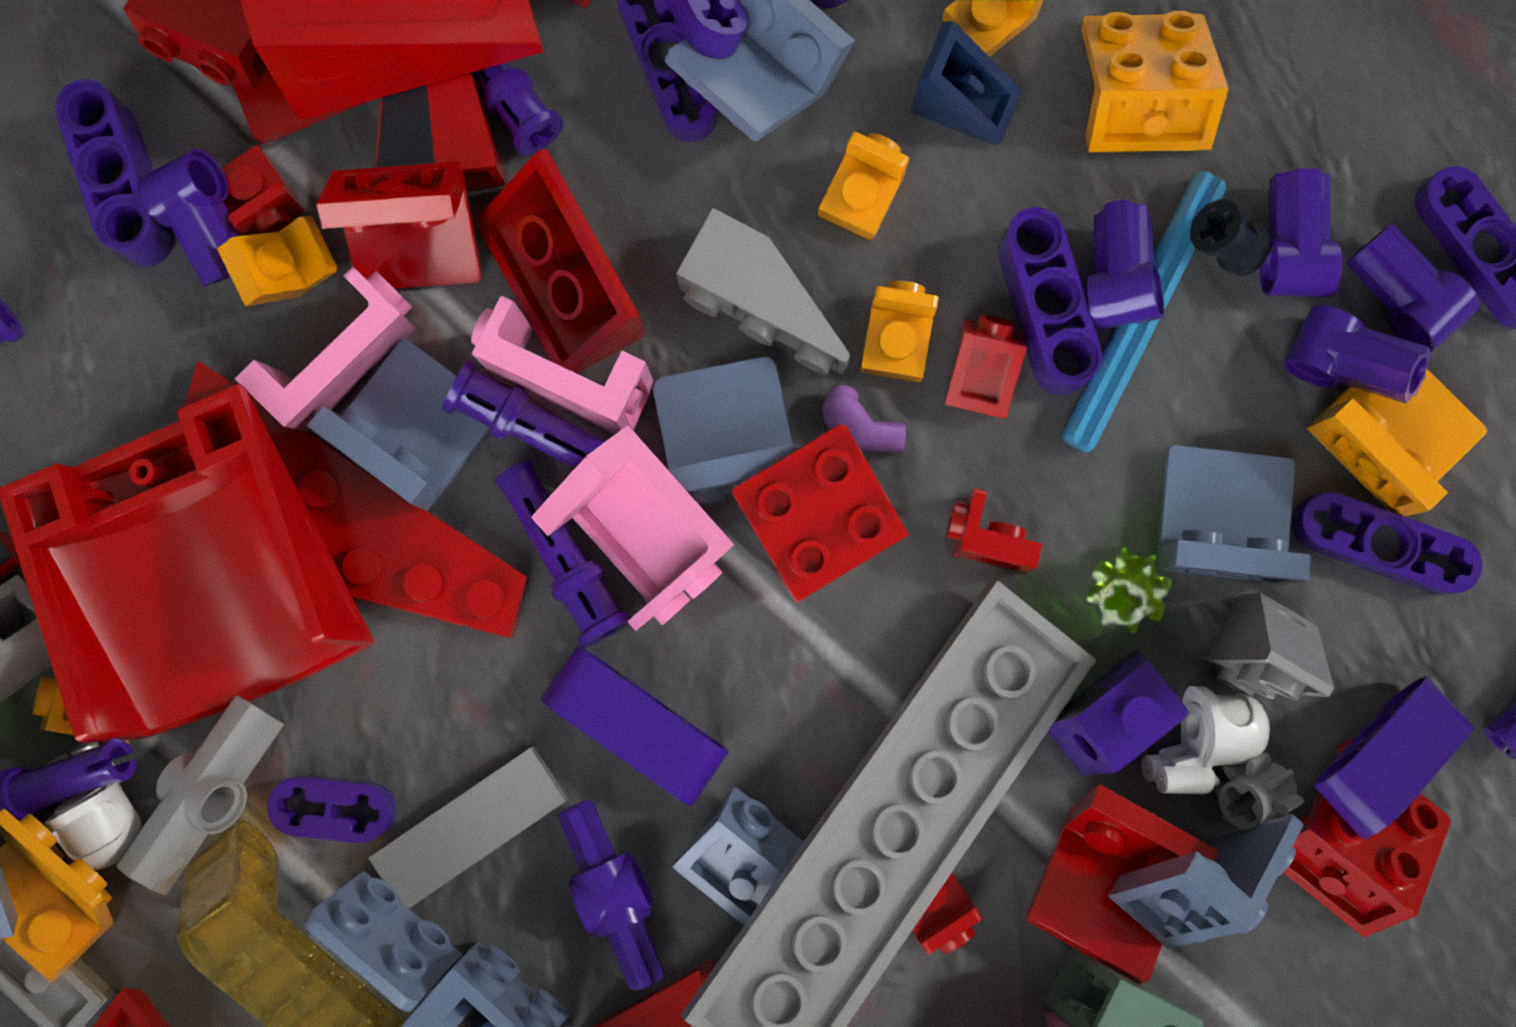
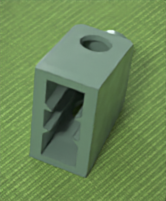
M1073 947L1045 1000V1003L1071 1027H1203V1019L1171 996L1146 982L1138 984Z

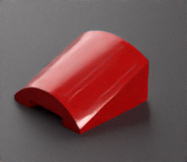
M239 0L253 46L292 110L300 119H308L544 52L530 0Z
M239 384L177 410L179 421L74 467L55 463L0 487V500L72 733L79 743L103 742L114 738L122 740L147 739L224 712L236 695L248 702L254 701L332 667L375 644L246 388Z

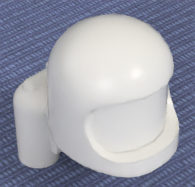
M1204 686L1188 687L1182 703L1190 713L1181 721V744L1161 749L1159 754L1145 755L1141 766L1142 774L1147 782H1156L1157 789L1162 794L1210 793L1214 787L1220 784V779L1215 776L1212 770L1213 766L1247 764L1249 760L1261 755L1265 750L1269 740L1270 726L1264 708L1256 699L1244 693L1215 695L1213 691Z
M99 742L82 743L70 753L73 756L97 747L100 744ZM63 754L55 758L54 760L50 761L46 765L67 758L68 756L67 754ZM115 782L62 800V803L54 810L55 814L45 822L48 830L57 838L59 845L71 861L80 858L94 870L110 867L119 862L142 829L141 819L123 792L120 785L121 782Z

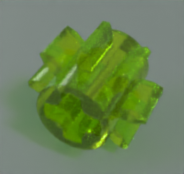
M1123 547L1114 566L1104 560L1097 562L1091 574L1100 583L1091 586L1086 600L1091 603H1099L1100 610L1104 614L1101 622L1103 625L1111 622L1127 625L1131 633H1136L1139 623L1145 615L1155 621H1159L1162 618L1166 606L1159 598L1168 594L1172 580L1167 577H1158L1154 567L1157 558L1155 555L1152 554L1146 559L1131 556L1127 547Z

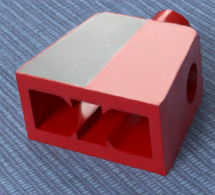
M472 73L382 97L380 101L375 168L460 161L466 191L506 186V176L489 117L482 105V94Z

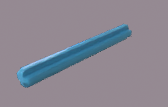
M1199 171L1191 179L1154 252V262L1158 267L1162 282L1164 310L1196 249L1190 240V227L1193 219L1199 210L1208 203L1221 199L1226 190V183L1222 178L1206 171ZM1160 319L1117 326L1102 354L1099 370L1088 381L1062 433V440L1069 446L1087 453L1096 447Z

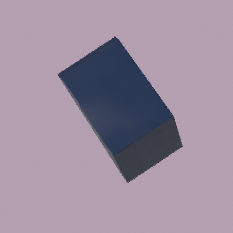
M946 21L942 24L919 79L911 113L986 143L1000 144L1022 89L954 21Z

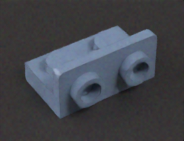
M735 787L725 796L717 815L678 853L672 868L740 923L745 925L805 840L798 838L776 820L764 804L749 798L740 789Z

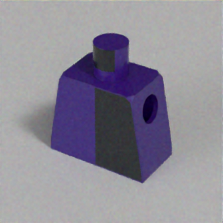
M1134 650L1067 703L1048 730V733L1081 775L1115 773L1184 720L1190 712L1148 659L1137 650ZM1080 736H1082L1092 746V750H1090L1084 744Z

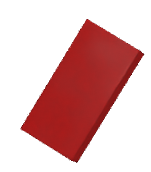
M537 150L474 222L551 362L577 374L642 339L647 334L639 313L548 150Z

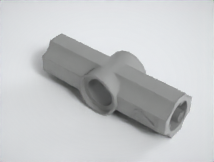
M236 695L195 753L190 752L178 756L163 769L156 787L157 797L161 802L121 857L116 868L130 879L137 881L154 892L166 896L207 835L223 832L240 817L247 800V792L243 783L284 724Z

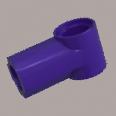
M192 149L141 177L138 184V192L143 206L158 223L166 227H172L203 288L230 278L217 248L230 238L241 235L234 229L227 218L229 212L223 201L227 198L229 192L228 182L219 164L208 153L200 149Z
M1297 168L1293 171L1276 173L1269 180V221L1272 249L1267 255L1264 265L1260 268L1262 292L1265 296L1332 297L1340 283L1342 252L1339 244L1336 241H1331L1330 175L1320 172V169Z
M1128 199L1106 203L1104 209L1093 216L1095 273L1088 274L1087 278L1088 302L1093 323L1097 330L1162 319L1164 318V295L1159 270L1154 262L1152 217L1147 204L1132 203Z
M1393 223L1367 242L1345 263L1391 311L1388 316L1389 324L1397 337L1428 346L1430 353L1480 309V301L1476 292L1464 279L1450 271H1437Z
M1316 305L1310 309L1283 361V366L1294 377L1314 386L1334 388L1337 387L1338 383H1342L1407 404L1413 396L1417 395L1425 379L1431 354L1428 346L1366 329L1360 320L1343 310L1325 305Z

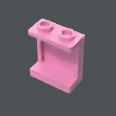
M354 267L343 275L368 300V307L293 380L282 370L253 360L235 378L283 427L310 432L311 429L307 425L323 405L333 410L392 352L400 340L406 339L416 329L404 317L412 306L377 271L368 279L361 275Z
M501 296L494 310L486 308L482 312L471 336V343L476 345L472 355L496 380L511 387L518 385L524 388V392L613 435L627 425L633 431L635 430L653 393L654 381L645 361L621 351L605 386H602L525 350L524 348L532 334L533 328L514 301Z
M628 425L588 454L531 517L547 536H550L571 518L577 522L645 599L646 605L627 621L635 631L653 616L661 625L665 624L691 600L683 590L692 599L704 591L723 573L715 562L734 546L732 541Z

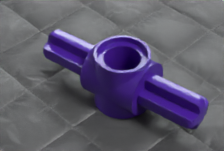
M584 800L571 805L558 814V820L580 870L571 876L572 879L569 881L571 896L578 915L590 935L596 934L597 938L608 936L629 988L640 990L649 987L664 976L665 970L643 918L651 913L650 909L653 908L645 879L632 854H626L625 851L615 854L595 804L591 800Z

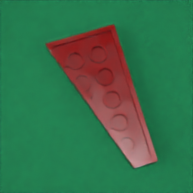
M197 361L184 407L235 384L207 365ZM249 394L352 597L507 638L514 637L530 577L443 522L431 512L410 504L364 468L307 431L283 427Z

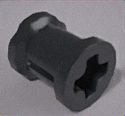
M1218 199L1208 203L1199 210L1190 227V240L1194 247L1207 256H1216L1218 264L1225 272L1238 276L1252 274L1261 268L1272 249V236L1268 230L1261 224L1247 221L1243 209L1229 199Z

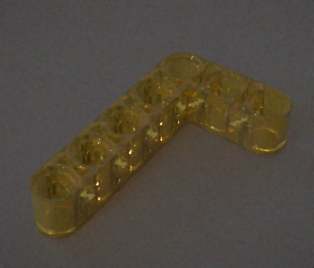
M239 820L188 863L177 929L179 946L186 958L197 970L266 1027H401L405 1023L401 1017L278 911V855L266 836L254 825L245 820Z

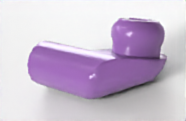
M837 385L827 392L822 406L824 422L829 428L837 424L846 425L862 452L904 453L906 439L905 422L873 421L859 403V394L850 386Z

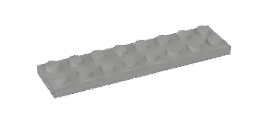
M998 580L989 582L683 1010L681 1017L692 1027H847L1085 678L1096 659Z

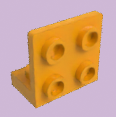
M1172 11L1167 14L1130 15L1124 12H1111L1104 16H1085L1081 31L1095 84L1085 134L1088 153L1212 150L1229 88L1205 16L1186 11Z
M1428 369L1417 395L1413 396L1407 404L1349 386L1306 428L1389 512L1403 517L1430 511L1448 493L1438 481L1487 433L1486 426Z
M3 808L0 811V833L6 843L0 848V864L18 917L14 936L0 939L52 984L114 924L107 906L113 898L104 889L107 886L104 879L82 859L76 858L70 865H67L62 860L65 855L55 845L58 842L57 838L39 820L28 813L18 821Z

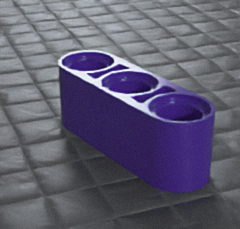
M89 79L74 80L67 84L58 94L55 110L93 231L101 243L133 264L144 267L157 265L164 261L172 252L175 242L174 231L172 227H166L150 216L139 196L138 184L141 177L154 170L137 119L126 105L97 81ZM104 110L103 117L99 122L90 126L91 120L96 113ZM124 165L119 178L108 184L113 170ZM142 221L141 232L136 238L127 242L126 237L129 229L135 223Z
M1041 207L1026 208L1017 213L1003 234L998 247L999 262L1020 332L1023 334L1027 345L1026 352L1032 372L1038 385L1046 392L1057 396L1069 395L1079 390L1097 373L1102 361L1101 347L1063 224L1059 217L1048 209ZM1020 233L1036 235L1041 239L1045 253L1040 255L1026 253L1018 245L1016 235ZM1038 291L1054 293L1062 303V313L1059 315H1049L1041 311L1035 302L1034 294ZM1058 349H1065L1076 355L1080 362L1079 375L1068 376L1062 374L1053 362V352Z
M579 645L575 647L540 697V700L559 716L669 794L689 806H693L729 754L725 747Z
M1423 676L1391 698L1317 777L1313 786L1361 839L1369 838L1389 826L1409 807L1474 730V726L1427 676Z

